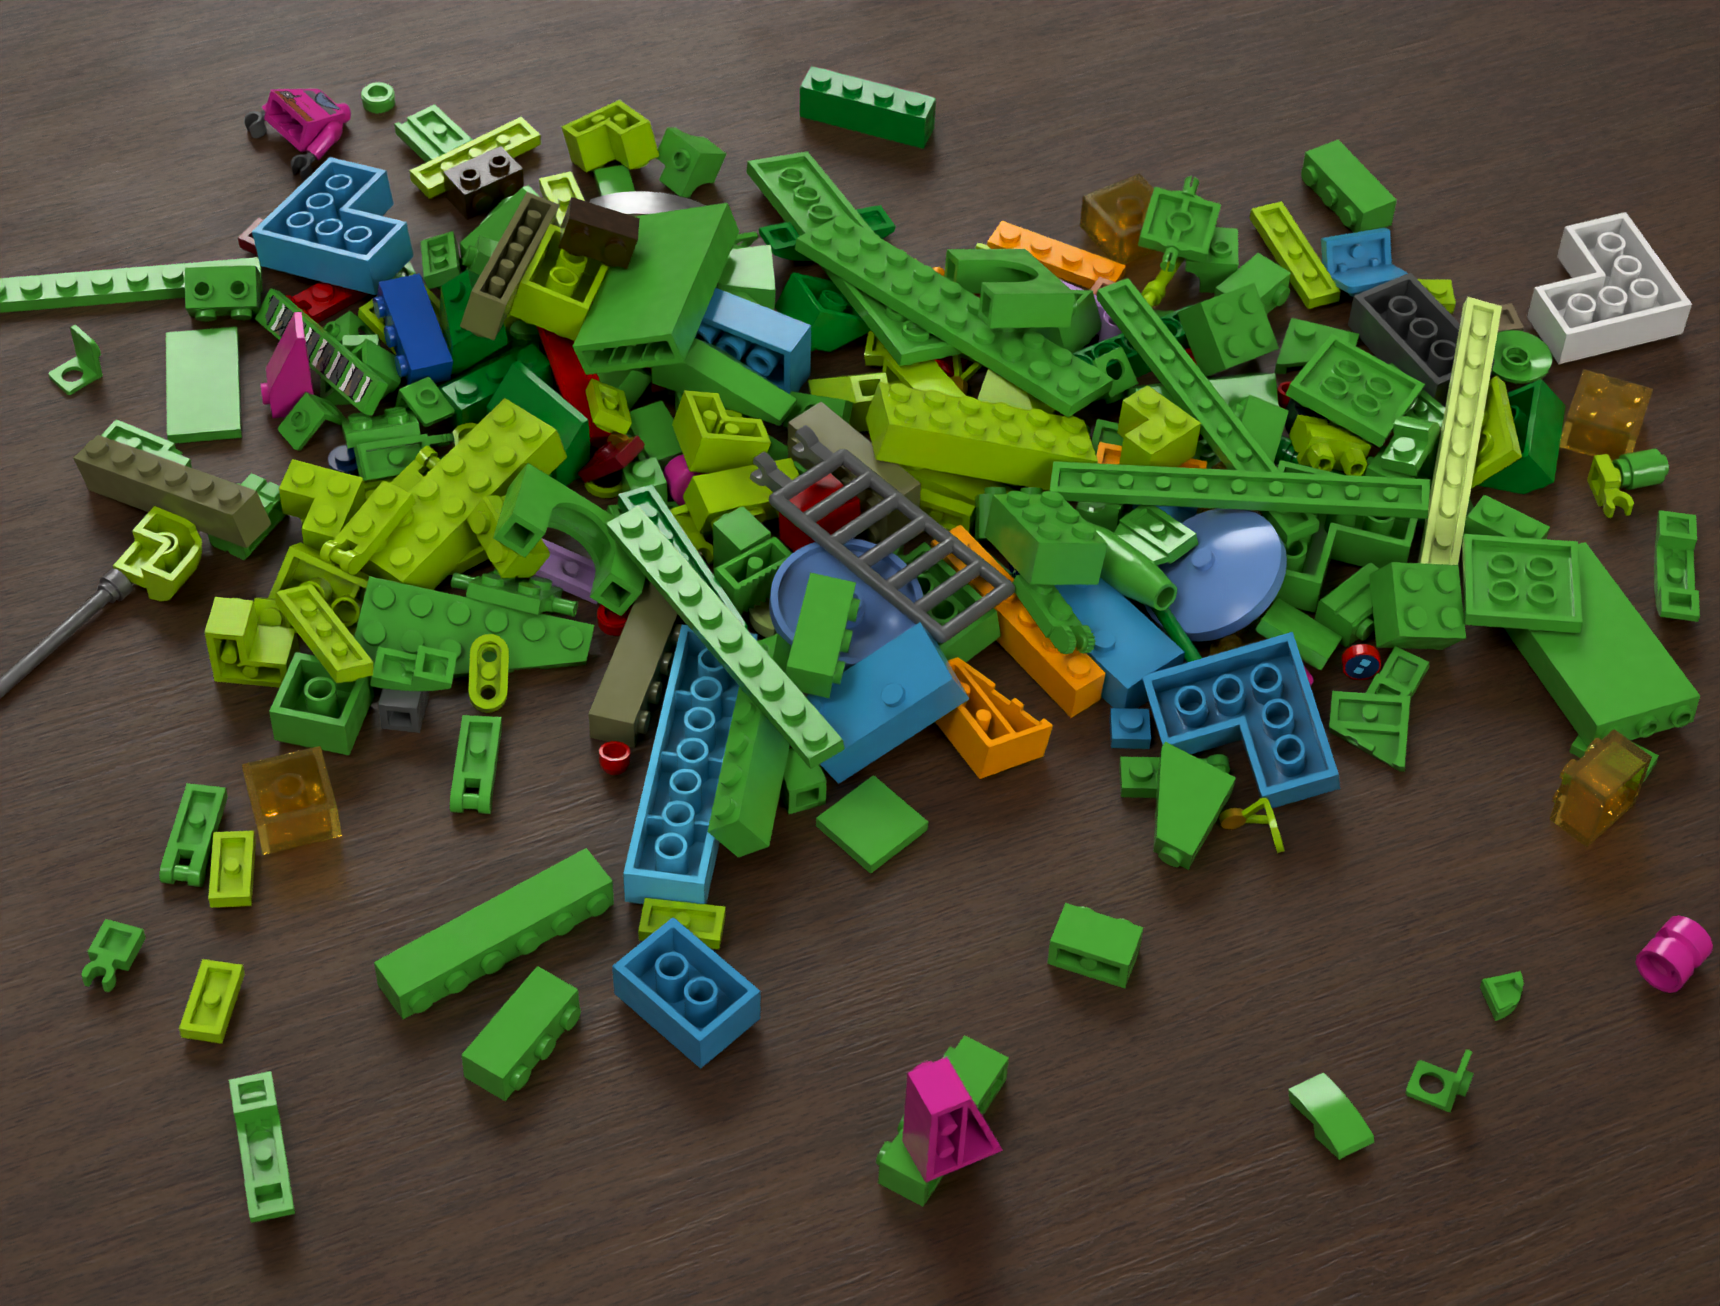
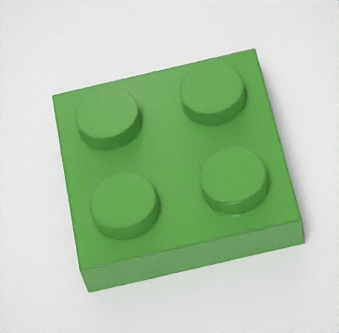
M399 406L385 409V415L370 417V415L364 413L351 414L348 416L349 421L341 422L347 448L349 449L363 443L421 435L419 422L412 410L406 411V407Z

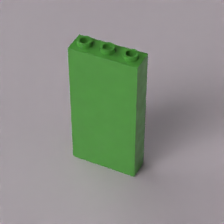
M728 203L634 216L640 218L639 234L628 268L609 266L572 346L586 375L685 362L739 233Z
M1587 543L1578 544L1583 617L1581 633L1504 628L1591 752L1605 747L1612 748L1625 740L1630 741L1640 737H1649L1654 733L1674 727H1683L1693 722L1700 699L1699 693Z

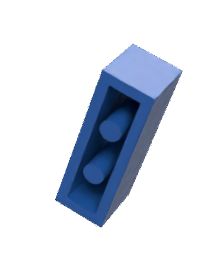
M420 273L379 282L377 297L373 298V306L377 318H383L386 325L384 327V336L388 347H394L397 355L395 356V366L400 377L405 376L408 385L426 377H430L434 383L451 380L453 359Z

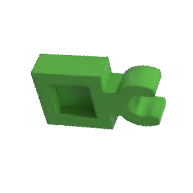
M105 919L88 950L91 962L82 971L84 986L89 987L97 976H105L102 980V985L105 992H110L116 985V969L129 971L146 939L144 930Z

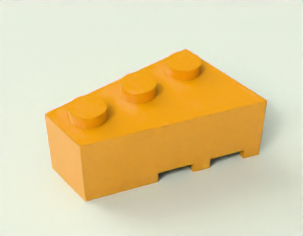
M959 657L948 660L970 699L935 722L977 777L982 779L1043 757L1053 724L1044 718L1039 722L1023 710L1024 704L1016 698L1011 701L995 690L996 684Z

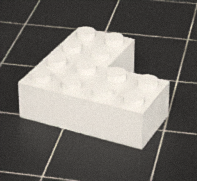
M1626 212L1565 226L1557 257L1572 278L1535 287L1527 315L1528 320L1543 342L1549 347L1551 354L1558 364L1683 334L1692 303Z

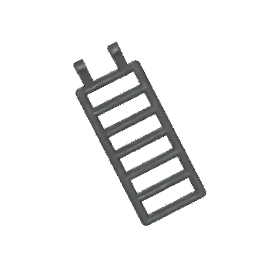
M807 425L795 432L794 437L800 442L792 447L791 453L800 459H808L815 466L795 479H790L779 470L773 458L765 451L754 457L753 464L758 469L750 474V479L757 485H765L773 491L768 499L770 505L915 624L921 622L935 641L939 643L947 642L1015 592V585L881 476L846 449H840L835 453L831 452L819 442L816 434ZM842 465L857 476V478L805 512H802L789 501ZM869 487L884 498V500L831 535L816 523ZM896 509L911 520V522L859 557L843 545ZM923 531L939 542V544L886 580L871 568ZM951 553L967 565L916 602H912L899 591L900 588ZM978 576H981L994 587L992 591L944 625H940L927 614L932 608Z

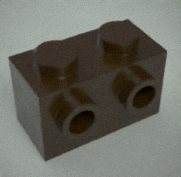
M502 146L443 172L446 198L466 220L497 207L502 200L514 196L524 187L523 168Z
M571 197L561 224L558 248L566 250L574 256H586L599 260L606 266H618L627 269L638 241L640 218Z

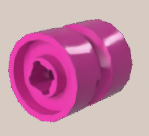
M1679 915L1673 916L1655 934V938L1651 939L1636 956L1638 971L1653 987L1668 993L1677 992L1693 975L1694 968H1698L1712 953L1713 944L1711 937L1694 920Z

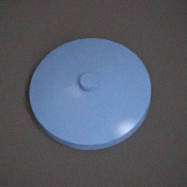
M1213 509L1185 520L1182 524L1197 534L1198 545L1172 564L1164 563L1157 565L1177 587V596L1171 606H1169V609L1191 641H1210L1231 635L1256 620L1270 606L1278 594L1284 581L1287 567L1284 544L1270 522L1263 516L1250 510ZM1144 604L1155 623L1166 632L1152 609Z
M852 538L843 545L859 557L877 544ZM816 542L805 545L792 553L781 564L772 582L769 599L772 624L776 632L791 646L810 572L856 582L853 598L861 600L856 622L848 621L846 628L853 630L848 653L840 652L839 660L845 662L844 671L916 625ZM891 553L871 568L886 580L907 566V564L894 553ZM917 578L899 589L912 602H916L923 597Z

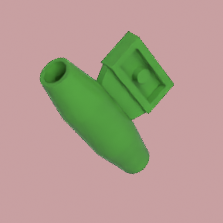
M1139 505L1119 520L1120 523L1114 533L1085 520L1108 543L1100 578L1122 595L1156 610L1162 611L1171 606L1177 596V587L1157 565L1164 563L1172 564L1197 546V534L1155 505Z

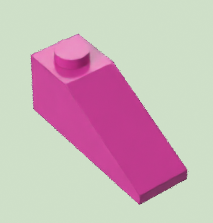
M295 312L266 367L267 383H261L263 405L270 404L272 418L287 417L305 392L314 395L302 312Z

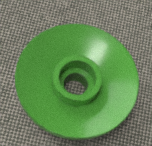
M1517 330L1497 333L1493 356L1495 360L1492 369L1493 375H1497L1500 379L1508 382L1523 384L1540 380L1549 372L1552 365V354L1549 347L1541 339L1530 333Z

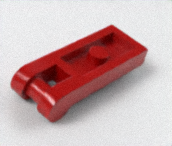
M320 281L293 297L290 295H286V297L316 323H319L369 294Z

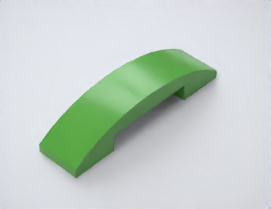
M1659 510L1655 538L1654 591L1656 607L1660 617L1699 621V591L1695 590L1694 548L1697 542L1696 515Z
M272 1072L230 1079L229 1085L237 1126L250 1221L253 1223L295 1214Z

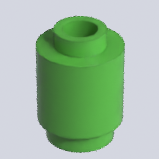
M1656 448L1622 454L1619 459L1612 461L1614 468H1618L1621 474L1620 488L1624 487L1626 490L1662 484L1669 472L1666 456L1661 454Z

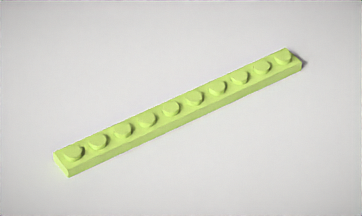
M1467 297L1463 305L1429 496L1428 519H1425L1418 563L1458 565L1502 310V306Z

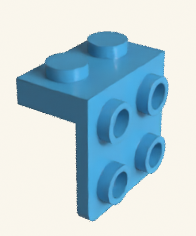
M1387 228L1321 238L1322 263L1336 286L1349 293V296L1354 297V295L1408 274L1392 264L1390 230Z

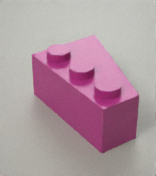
M948 1057L936 1062H923L907 1073L902 1142L925 1183L1003 1151Z

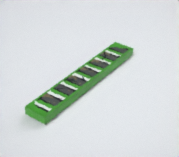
M270 288L255 319L280 340L295 312H302L310 368L359 411L372 416L388 384L283 293Z

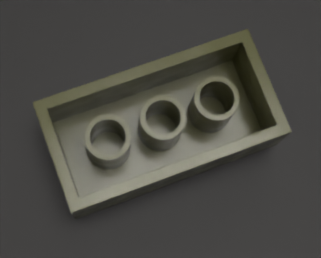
M819 402L788 422V458H792L793 461L798 462L807 470L815 466L808 459H800L791 453L792 447L800 442L794 437L795 432L807 425L816 434L819 442L831 452L835 453L840 449L848 450L920 508L921 483L898 464L876 460L872 443L824 403ZM843 465L831 473L844 486L857 478ZM870 487L857 495L860 499V515L884 500L883 497ZM896 509L860 534H862L865 541L878 544L911 522V520Z

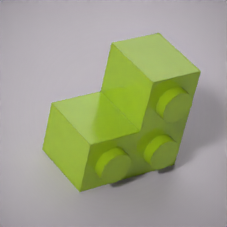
M620 100L561 126L571 161L585 172L603 168L606 163L614 159L630 170L642 168L650 160L659 157L650 121Z
M1145 386L1122 401L1117 433L1124 439L1119 465L1180 466L1195 456L1201 423L1150 386Z
M684 390L672 426L690 472L713 473L754 465V457L764 451L768 452L771 441L762 419L729 417L726 414L719 393Z
M294 459L291 460L279 487L283 514L305 519L301 528L303 542L319 551L327 541L335 539L366 502L364 480L362 477Z
M215 597L204 632L214 681L280 688L295 652L300 653L296 630L282 626L258 625L253 600Z

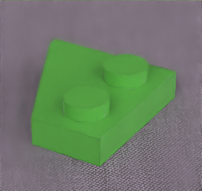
M1291 318L1276 362L1275 373L1286 374L1287 367L1305 366L1331 333L1356 347L1359 334Z
M1332 691L1330 733L1392 768L1405 772L1411 698L1410 696Z

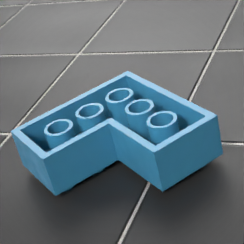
M329 157L252 231L260 266L376 295L379 282L392 279L414 257L407 223L383 216L394 205L387 171Z
M1293 632L1142 676L1162 746L1167 742L1189 754H1194L1242 740L1260 799L1267 798L1272 808L1340 789L1339 773Z

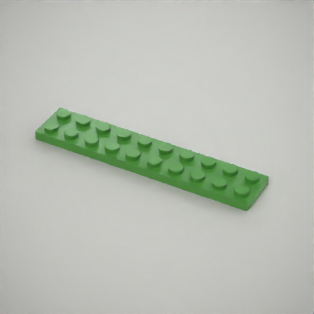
M808 151L748 161L746 173L784 221L791 222L800 236L840 215L852 219L854 223L874 233ZM822 267L899 366L962 354L961 351Z
M840 215L796 239L795 250L1066 417H1070L1111 391L1113 378L1101 372L1097 367L1076 357L1069 350L1048 340L1041 333L1030 328H989L978 317L979 297L965 290L958 283L937 273L930 266L924 265L907 255L905 251L884 241L877 234L871 233L854 223L848 217Z

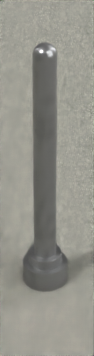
M115 568L109 570L100 579L101 584L97 587L98 591L0 678V699L108 602L122 601L133 591V586L129 579Z

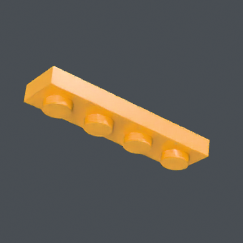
M1004 221L1000 222L987 241V246L990 249H1026L1056 277L1089 289L1092 288L1099 276L1113 282H1119L1125 276L1126 265Z

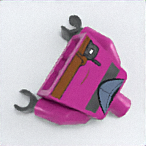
M274 89L270 91L268 102L262 106L263 111L260 113L257 111L247 113L244 117V124L253 138H259L265 135L267 131L264 123L267 121L300 152L307 151L306 155H296L291 160L293 175L301 170V179L305 181L314 173L311 165L315 159L319 161L329 148L340 139L343 123L349 122L351 111L346 103L336 104L319 89Z

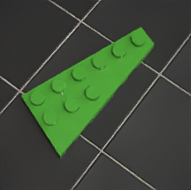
M369 576L354 638L373 662H375L378 647L417 655L420 645L457 653L453 678L469 677L471 646L478 637L485 634L497 635L506 642L509 649L508 673L521 669H549L586 665L594 633V625L542 613L537 615L463 596ZM487 651L482 655V658L486 662H493L497 656L494 652Z

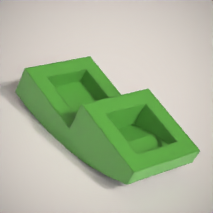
M420 645L417 655L378 647L370 686L401 691L451 689L457 653Z
M1395 646L1380 674L1377 673L1366 693L1403 695L1412 698L1430 667L1429 662Z
M1324 1072L1288 1089L1290 1103L1314 1124L1315 1138L1338 1159L1374 1143V1135L1362 1116L1346 1095Z

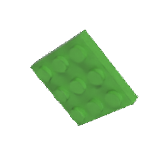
M1331 333L1291 382L1285 395L1297 401L1301 406L1310 408L1328 418L1332 423L1355 433L1364 441L1373 443L1381 448L1393 432L1395 420L1399 416L1406 415L1420 396L1425 384Z
M1464 534L1462 543L1464 625L1581 633L1583 617L1577 541Z

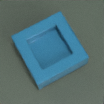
M1111 708L1109 716L1111 748L1150 749L1149 709Z

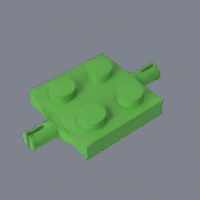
M1192 176L1186 177L1182 191H1170L1154 187L1138 246L1164 253L1160 264L1163 271L1166 270L1168 261H1170L1167 272L1174 271L1177 257L1205 264L1221 204L1204 200L1195 195L1199 185V180L1194 177L1192 187H1190Z
M496 568L494 571L482 574L481 577H472L455 572L452 576L451 587L466 590L467 598L537 615L547 611L549 613L557 612L575 617L578 610V601L561 598L563 588L552 586V581L547 578L535 576L530 577L529 580L518 577L501 578Z

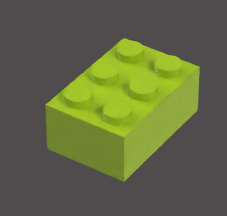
M550 224L519 284L510 315L528 324H534L551 331L560 337L575 341L609 266L604 265L599 260L586 256H574L566 250L558 248L561 228Z

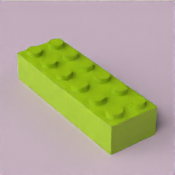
M879 382L866 416L875 458L879 461L1026 487L1043 488V490L1048 491L1050 490L1053 461L1098 463L1085 421L1073 415L1070 417L1054 415L1035 408L1027 410L1012 407L1003 402L989 403L979 401L970 396L957 397L932 389L924 391L909 388L900 383L886 384Z
M504 398L408 491L413 494L416 504L363 566V573L375 578L434 590L457 567L456 564L480 544L476 533L471 530L467 522V517L482 498L486 495H499V497L506 495L508 487L527 463L550 475L567 458L557 430Z

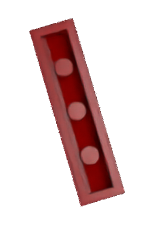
M536 326L562 398L589 419L590 445L601 448L608 443L607 439L612 433L601 430L592 422L585 391L591 378L600 381L598 374H585L572 347L575 341L560 337L551 331Z

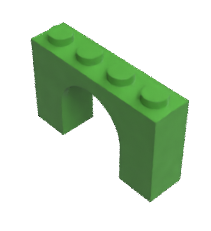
M947 249L944 277L958 283L970 293H981L978 317L989 328L1071 327L1072 315L1077 310L1075 293L1026 249Z
M527 463L507 489L493 538L526 558L544 536L547 527L558 529L577 540L587 550L594 562L595 578L590 598L622 616L642 593L646 576L608 533L606 523L616 517Z

